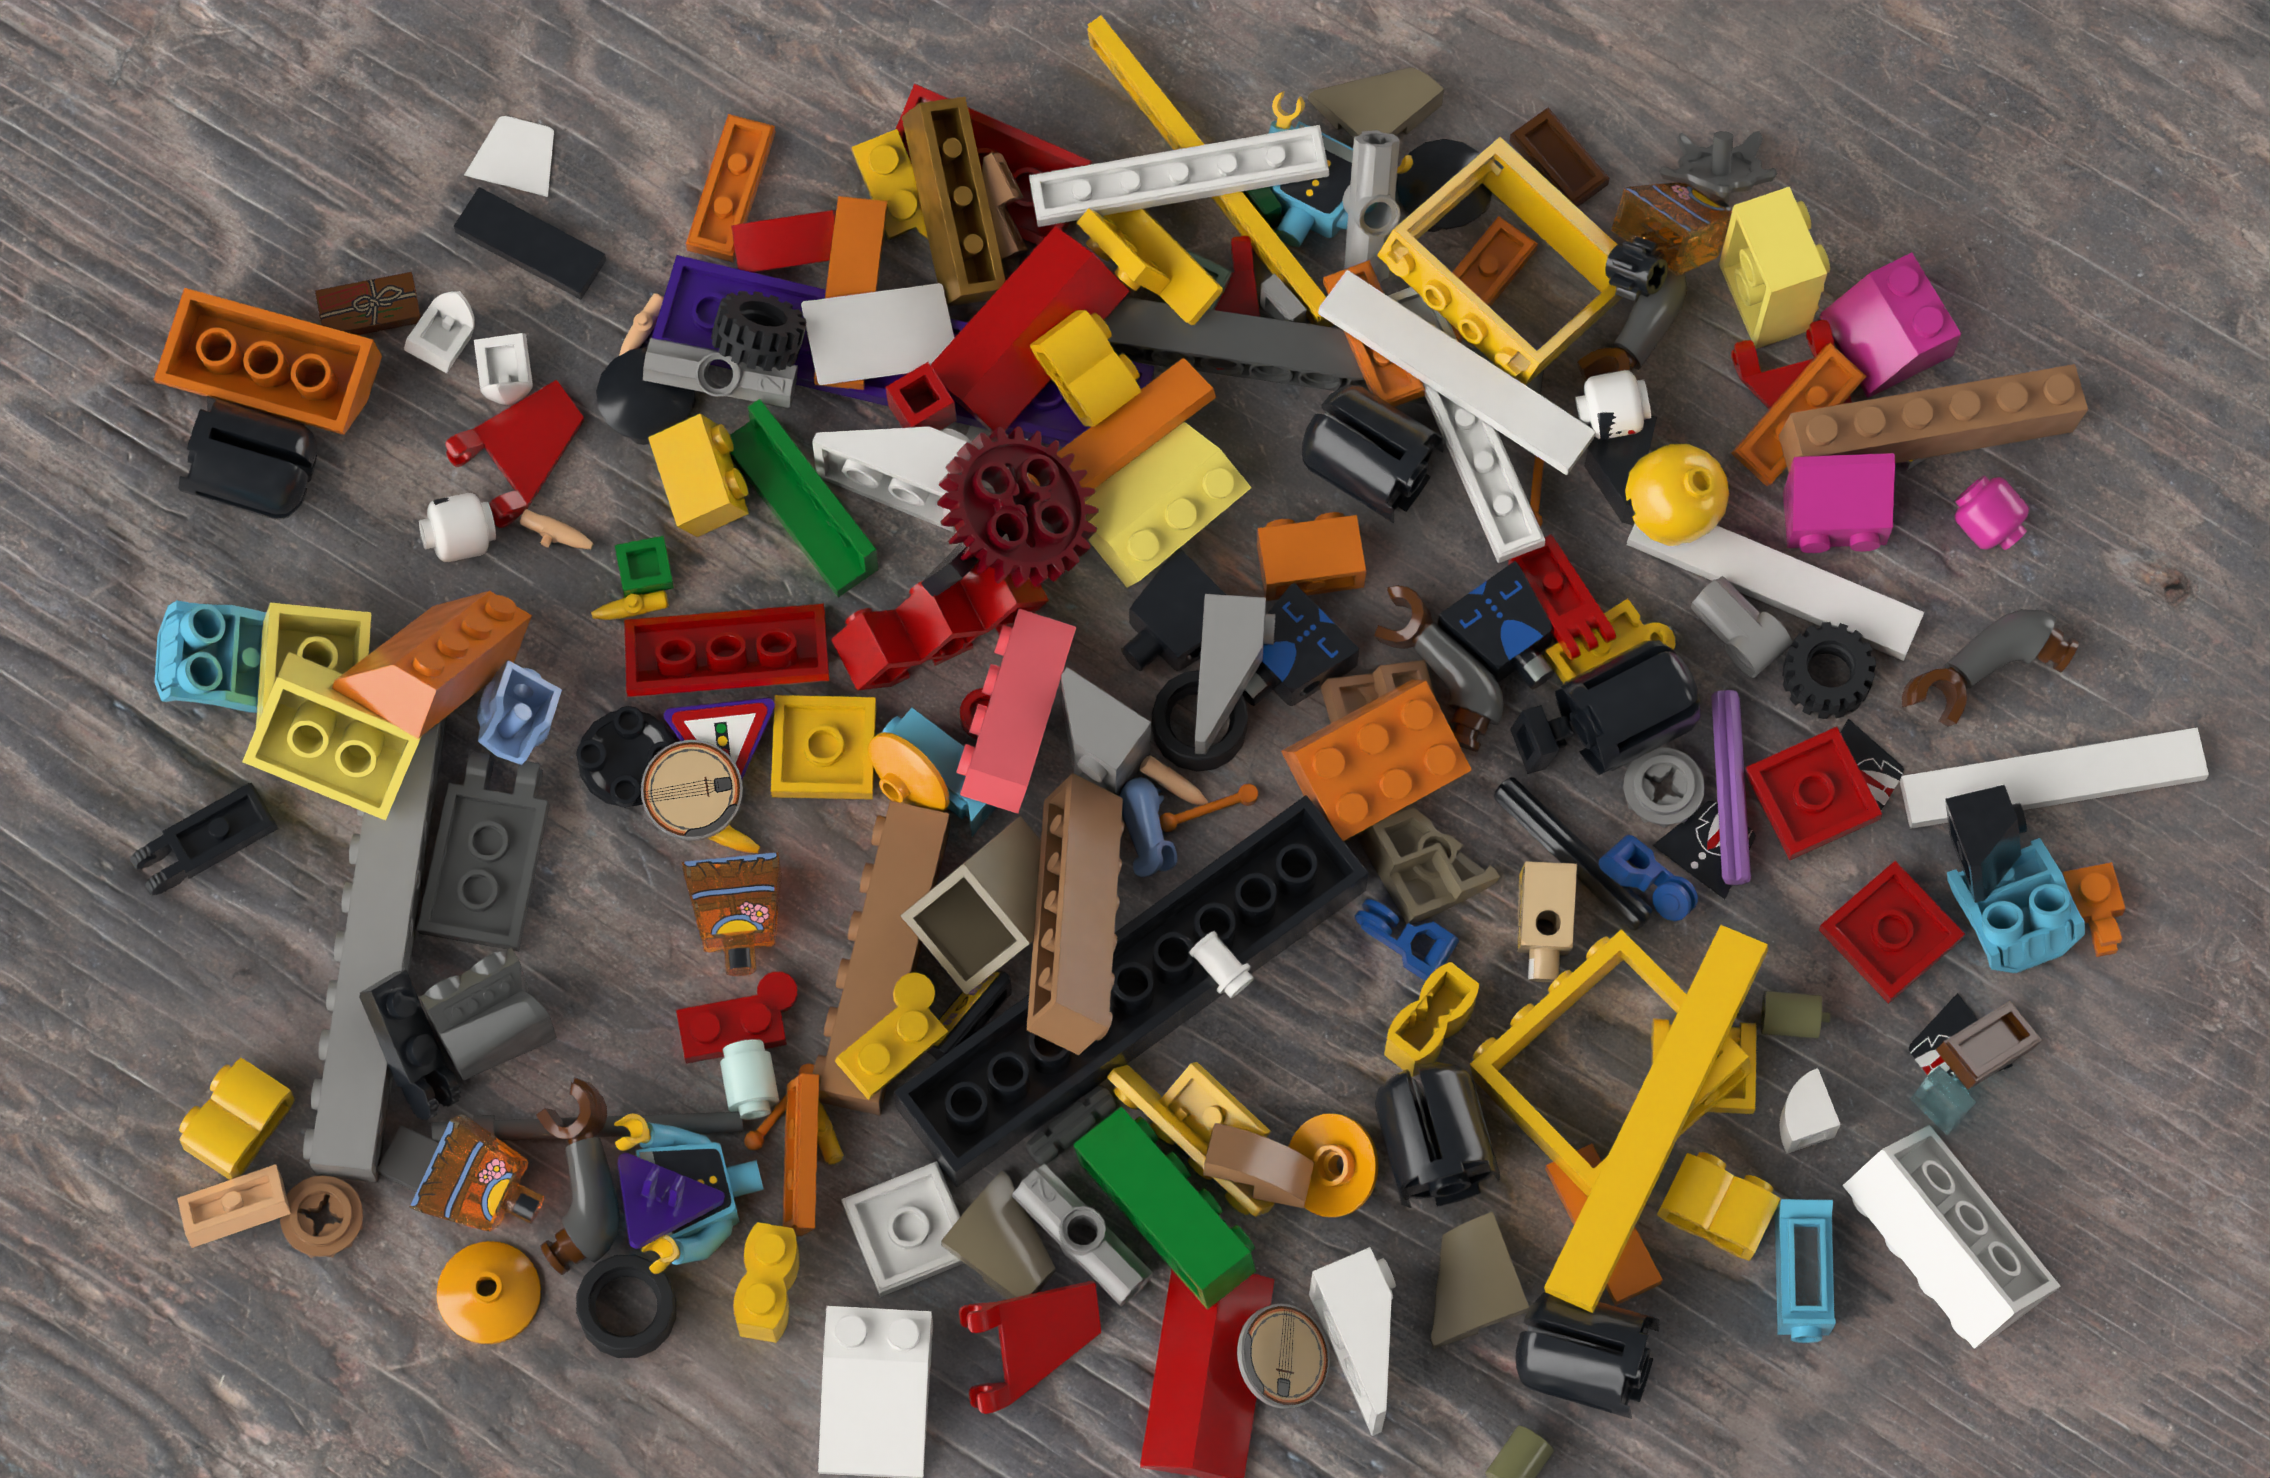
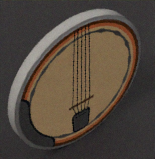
M700 740L676 742L659 751L647 765L641 782L642 803L649 819L659 830L680 840H703L720 833L733 821L742 802V780L735 762L721 748Z
M1290 1304L1266 1306L1252 1314L1241 1330L1237 1346L1239 1369L1246 1385L1258 1399L1275 1408L1291 1409L1309 1403L1320 1393L1329 1373V1349L1323 1331L1307 1312Z

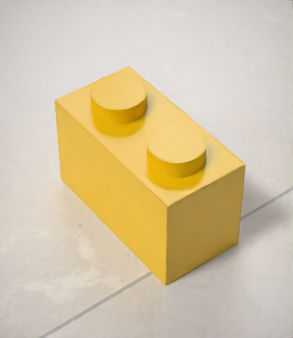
M698 414L648 437L677 527L695 537H699L749 514L744 499L748 495V488L742 474L733 466L729 454L734 449L733 442L727 429L722 424H717L704 415Z

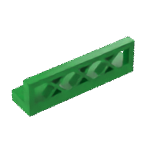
M758 399L748 406L750 421L730 434L734 447L733 451L729 453L730 457L839 598L879 570L876 548L761 399Z

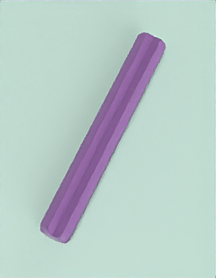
M1721 690L1714 692L1711 699L1722 878L1725 884L1742 885L1750 881L1751 872L1740 698L1737 691Z

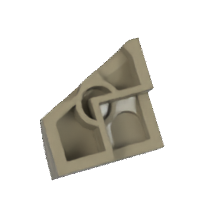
M1408 67L1314 90L1308 95V101L1337 130L1343 127L1353 138L1362 134V131L1375 130L1396 136L1401 131L1408 134L1441 107L1444 88L1426 73L1416 68Z
M1414 807L1388 816L1368 827L1360 840L1364 851L1406 924L1410 923L1412 925L1443 912L1497 883L1500 878L1497 870L1491 865L1484 870L1460 852L1463 847L1462 843L1451 835L1442 834L1437 831L1432 825L1431 820Z
M1001 1171L941 1240V1246L983 1276V1281L1006 1299L1040 1292L1055 1273L1056 1268L1028 1213L1012 1197L1015 1188L1010 1177Z
M1493 1212L1463 1223L1442 1235L1434 1319L1430 1339L1433 1349L1476 1335L1481 1328L1527 1313L1529 1309L1528 1302Z

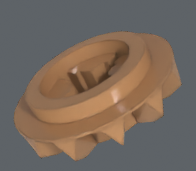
M323 1175L310 1177L299 1182L286 1195L291 1214L280 1217L282 1232L294 1249L306 1254L310 1258L315 1256L333 1258L336 1253L345 1248L352 1247L354 1239L359 1231L363 1229V1206L360 1198L348 1183L339 1178ZM327 1198H329L328 1203L331 1215L342 1223H326L323 1230L319 1231L318 1237H316L314 1221L308 1218L307 1215L302 1214V1212L307 1214L311 1212L319 1213L322 1206L326 1205Z

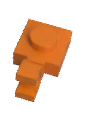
M2113 863L2064 871L2062 874L2072 899L2085 923L2089 924L2096 957L2117 953V943H2121L2122 936L2114 917L2123 916L2126 908Z

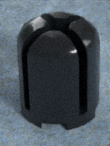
M1346 385L1327 397L1321 405L1325 414H1315L1308 424L1302 441V460L1310 472L1394 523L1395 509L1399 507L1407 512L1431 477L1426 474L1429 469L1428 461L1434 448L1443 453L1446 440L1365 388L1357 385Z
M207 396V411L199 410L186 449L190 450L188 463L192 465L187 478L180 476L178 489L184 493L274 520L289 518L303 504L306 497V484L312 479L317 460L316 440L313 433L304 424Z
M1660 640L1644 641L1565 681V684L1555 691L1561 717L1567 716L1569 722L1571 721L1578 738L1586 747L1579 752L1590 768L1598 775L1607 771H1614L1692 731L1701 718L1700 696L1691 671L1682 658Z
M1440 1062L1419 1065L1421 1082L1443 1159H1441L1425 1099L1418 1082L1415 1079L1412 1080L1408 1069L1393 1075L1378 1089L1375 1108L1401 1205L1412 1208L1409 1198L1423 1199L1435 1197L1437 1207L1459 1202L1480 1194L1479 1183L1494 1175L1498 1181L1500 1180V1171L1494 1156L1474 1081L1464 1068Z
M1543 1292L1527 1311L1524 1323L1528 1325V1329L1520 1333L1516 1347L1515 1363L1522 1384L1536 1392L1632 1419L1628 1403L1630 1400L1641 1401L1653 1363V1358H1650L1651 1349L1646 1347L1649 1336L1648 1331L1651 1329L1659 1332L1660 1320L1602 1302H1598L1594 1312L1591 1313Z

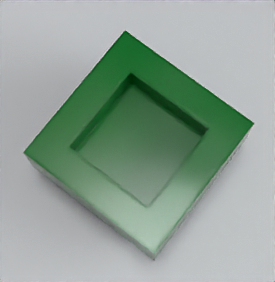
M664 536L614 545L625 598L630 594L640 595L674 589Z

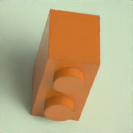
M1329 512L1317 516L1315 521L1295 523L1292 519H1278L1267 523L1263 528H1258L1256 546L1266 601L1278 600L1293 583L1307 596L1364 588L1366 566L1357 515L1344 516L1340 512Z

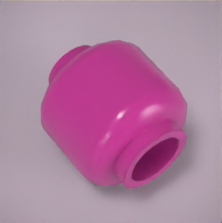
M1983 475L1967 487L1954 501L1959 506L1955 513L1956 523L1980 549H1992L1999 544L2004 550H2007L2027 532L2022 523L2029 514V506L2004 478L1996 477L1989 480Z

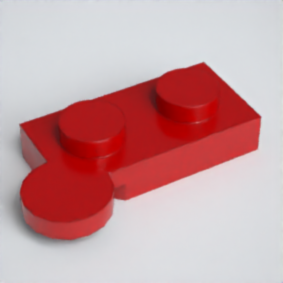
M771 972L759 981L757 995L677 1009L676 1013L686 1064L724 1057L723 1048L725 1046L744 1040H761L764 1043L765 1049L787 1045L781 1013L788 1011L798 998V989L794 979L784 972Z

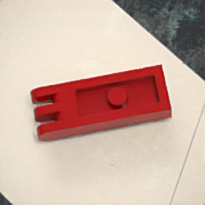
M1550 534L1544 537L1545 546L1509 559L1508 565L1516 561L1552 623L1554 637L1567 657L1573 660L1581 656L1575 639L1579 638L1586 650L1590 652L1599 647L1592 631L1597 630L1605 643L1615 640L1616 633L1555 538Z

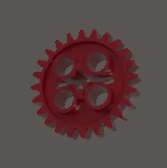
M1017 426L1008 437L1002 427H997L989 437L984 432H981L971 442L972 444L965 443L958 450V457L955 456L945 467L949 473L939 482V486L947 491V493L937 501V505L951 511L940 521L942 526L955 527L957 531L948 540L949 544L964 543L967 548L963 552L961 560L966 561L976 556L979 559L977 566L978 574H982L991 567L995 569V583L999 584L1008 574H1011L1015 588L1022 586L1028 580V577L1034 587H1039L1047 579V576L1054 582L1065 573V570L1070 571L1080 562L1078 557L1084 555L1091 547L1087 540L1097 532V527L1088 521L1099 512V509L1085 504V501L1095 493V489L1081 487L1079 483L1086 476V470L1073 472L1069 467L1075 455L1071 453L1060 458L1057 455L1059 441L1057 440L1053 441L1047 448L1042 446L1040 431H1036L1028 440H1025L1020 426ZM1027 473L1033 475L1038 480L1040 487L1029 480ZM982 480L988 482L993 487L995 494L990 493L984 488ZM1041 519L1047 521L1052 526L1054 533L1044 528ZM996 527L1007 533L1009 541L999 536Z

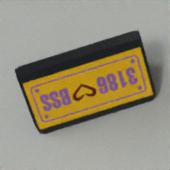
M996 970L968 994L962 991L938 1019L948 1030L947 1035L927 1052L938 1060L983 1028L1012 994L1011 976L1006 972Z

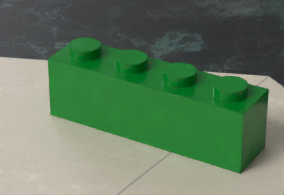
M1120 1107L1073 1144L1079 1164L1208 1310L1256 1272L1251 1254L1255 1250V1246L1241 1227L1236 1224L1229 1228L1219 1215L1223 1211L1209 1191L1203 1188L1197 1192L1187 1179L1190 1177V1173L1177 1155L1170 1152L1165 1156L1155 1143L1158 1141V1137L1151 1126L1141 1116L1133 1120L1124 1108Z

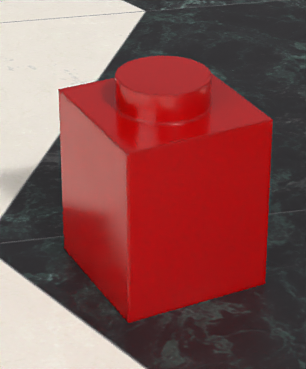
M929 362L885 387L888 407L902 428L931 427L940 431L957 421L955 402Z

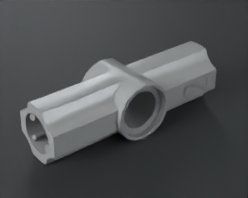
M1375 130L1362 131V134L1354 137L1351 184L1344 192L1342 199L1343 208L1348 214L1344 269L1370 260L1377 279L1381 284L1383 279L1389 278V268L1377 254L1392 230L1398 225L1401 216L1400 208L1395 202L1400 140L1394 134ZM1378 202L1375 209H1373L1369 213H1365L1366 209L1371 204Z
M650 338L643 367V381L701 391L714 397L727 396L754 402L761 399L764 404L791 408L797 382L798 365L786 366L785 370L780 371L775 367L772 368V371H763L762 367L758 366L755 369L747 368L746 363L736 364L732 362L731 356L724 357L719 353V350ZM721 359L731 366L733 378L728 386H718L710 380L708 368L713 360Z
M1045 1164L1034 1169L1012 1193V1197L1060 1245L1064 1255L1071 1261L1078 1263L1121 1307L1128 1301H1131L1153 1277V1272L1105 1225V1221L1100 1213L1093 1208L1087 1207ZM1087 1225L1095 1230L1097 1237L1088 1245H1078L1070 1240L1068 1234L1076 1226Z

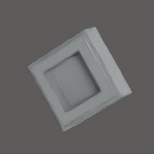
M1273 274L1261 284L1260 306L1272 319L1305 323L1306 308L1276 274Z

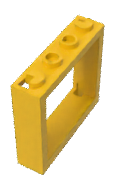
M1501 137L1495 140L1397 225L1377 254L1395 275L1400 276L1424 299L1429 307L1436 310L1453 325L1466 341L1479 349L1496 367L1524 385L1532 381L1623 298L1615 294L1617 287L1609 284L1610 279L1606 276L1605 272L1607 258L1612 249L1618 244ZM1496 160L1503 166V169H1500L1495 164ZM1482 183L1601 292L1538 350L1534 349L1417 241Z
M1622 929L1611 939L1605 936L1598 940L1587 952V960L1574 972L1566 970L1561 973L1549 986V994L1535 1006L1530 1003L1519 1010L1510 1022L1512 1027L1497 1040L1491 1037L1482 1043L1473 1054L1472 1059L1474 1061L1470 1063L1473 1080L1563 1170L1587 1197L1607 1157L1593 1168L1498 1071L1623 960L1678 1013L1686 993ZM1728 1035L1719 1051V1057L1716 1058L1678 1138L1751 1073L1749 1056Z

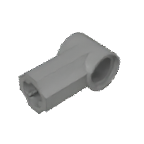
M1724 576L1716 580L1714 579L1691 604L1690 608L1725 643V650L1732 662L1749 677L1755 678L1792 645L1791 637L1784 626L1768 612L1763 611L1759 613Z

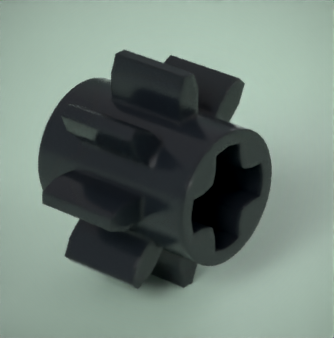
M1636 236L1633 243L1624 241L1623 244H1618L1612 249L1607 258L1605 272L1606 276L1610 279L1609 284L1617 287L1616 295L1637 302L1640 295L1649 297L1650 294H1655L1661 289L1667 276L1668 266L1666 260L1663 259L1664 254L1656 251L1657 243Z

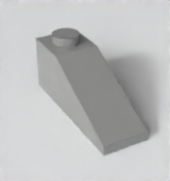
M1205 594L1195 754L1207 753L1262 662L1264 644H1274L1275 614H1266L1265 597Z

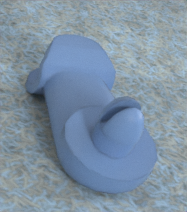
M1142 777L1129 780L1123 786L1119 797L1123 798L1122 816L1138 854V857L1133 862L1134 873L1137 876L1145 877L1155 874L1158 870L1167 871L1172 869L1178 859L1174 844L1170 841H1164L1158 815L1159 805L1164 800L1163 795L1158 796L1162 791L1156 788L1148 779Z

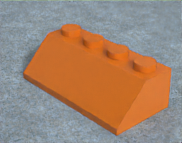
M184 288L153 380L155 383L206 397L211 396L267 414L345 435L368 401L382 355L373 339Z
M491 591L432 606L334 681L332 689L419 739L491 682L496 672L507 660L514 663L532 615L517 607L511 599L502 595H496Z

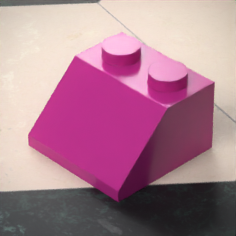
M1912 252L1866 275L1822 311L1819 316L1820 320H1827L1829 322L1834 343L1838 350L1867 376L1860 383L1867 398L1952 357L1961 336V332Z
M1894 453L1794 457L1783 490L1787 548H1800L1804 553H1821L1829 550L1831 547L1850 546L1853 551L1866 552L1876 550L1880 545H1887L1893 528Z

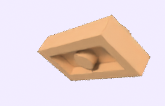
M276 1164L177 1198L185 1235L191 1248L291 1214L283 1179Z

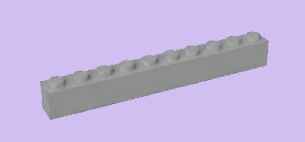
M448 716L421 737L386 821L357 809V815L363 816L361 833L353 834L350 843L349 862L350 864H356L353 883H345L342 894V912L348 913L346 930L337 932L334 946V960L340 962L338 980H330L327 990L326 1007L327 1010L333 1011L330 1030H322L319 1042V1059L325 1060L322 1079L315 1078L311 1093V1108L317 1110L315 1129L307 1128L303 1145V1158L310 1160L309 1164L316 1176H332L339 1179L377 1182L378 1180L376 1169L381 1161L393 1075L359 995L363 990L394 972L407 970L409 975Z

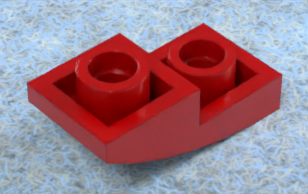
M836 210L731 225L738 269L754 273L830 261Z

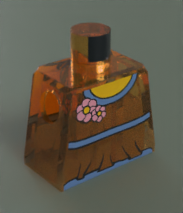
M1674 182L1625 187L1611 231L1631 243L1634 242L1636 236L1657 243L1656 251L1664 254L1663 259L1667 262L1668 270L1678 276L1706 264L1720 255L1732 211L1725 201H1713L1691 185Z
M779 852L682 862L683 874L704 952L724 951L727 975L746 976L757 971L755 948L776 945L782 880Z
M460 1114L450 1119L409 1208L490 1232L500 1226L506 1213L532 1224L541 1209L545 1196L520 1184L529 1163L525 1157L469 1117Z

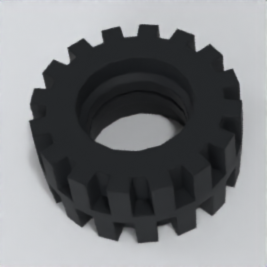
M739 291L738 295L730 293L727 294L726 298H722L711 336L713 340L712 345L714 348H720L719 353L722 356H731V361L736 364L746 363L747 368L755 369L758 366L762 367L763 371H772L773 367L779 371L785 370L786 366L791 367L795 364V360L797 361L806 329V318H802L803 314L799 309L792 310V304L787 301L781 303L778 301L779 297L770 295L768 298L764 297L762 292L755 291L753 295H749L747 291Z
M1822 622L1820 628L1812 625L1806 628L1804 634L1801 635L1799 633L1793 640L1791 647H1789L1783 665V686L1785 692L1790 691L1792 703L1795 706L1799 703L1804 706L1802 712L1808 715L1815 711L1819 713L1818 718L1827 719L1829 714H1834L1836 719L1844 717L1846 711L1850 710L1852 713L1859 708L1872 687L1876 668V659L1871 656L1872 647L1869 642L1863 643L1861 641L1863 635L1857 630L1852 634L1848 632V625L1840 623L1838 628H1833L1831 622ZM1819 654L1838 656L1849 667V680L1840 687L1828 688L1819 685L1811 678L1808 671V664L1811 659Z

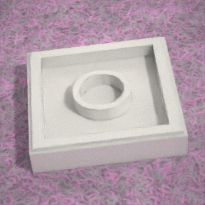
M937 1161L841 1199L880 1297L964 1264L963 1261L941 1246V1240L957 1222L960 1215Z

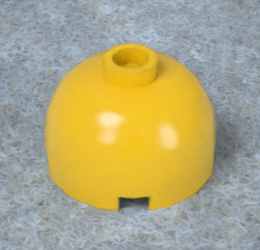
M1690 444L1665 445L1640 458L1629 472L1625 489L1626 500L1631 499L1632 507L1636 513L1632 516L1636 526L1650 539L1667 546L1691 543L1710 533L1725 515L1729 499L1727 477L1720 463L1707 451Z

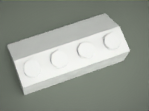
M1930 1125L1883 1148L1843 1185L1851 1195L1857 1210L1872 1221L1884 1236L1890 1251L1905 1262L1917 1277L1918 1284L1923 1292L1938 1303L1950 1318L1951 1325L1956 1333L1966 1339L1974 1349L2000 1334L2061 1287Z

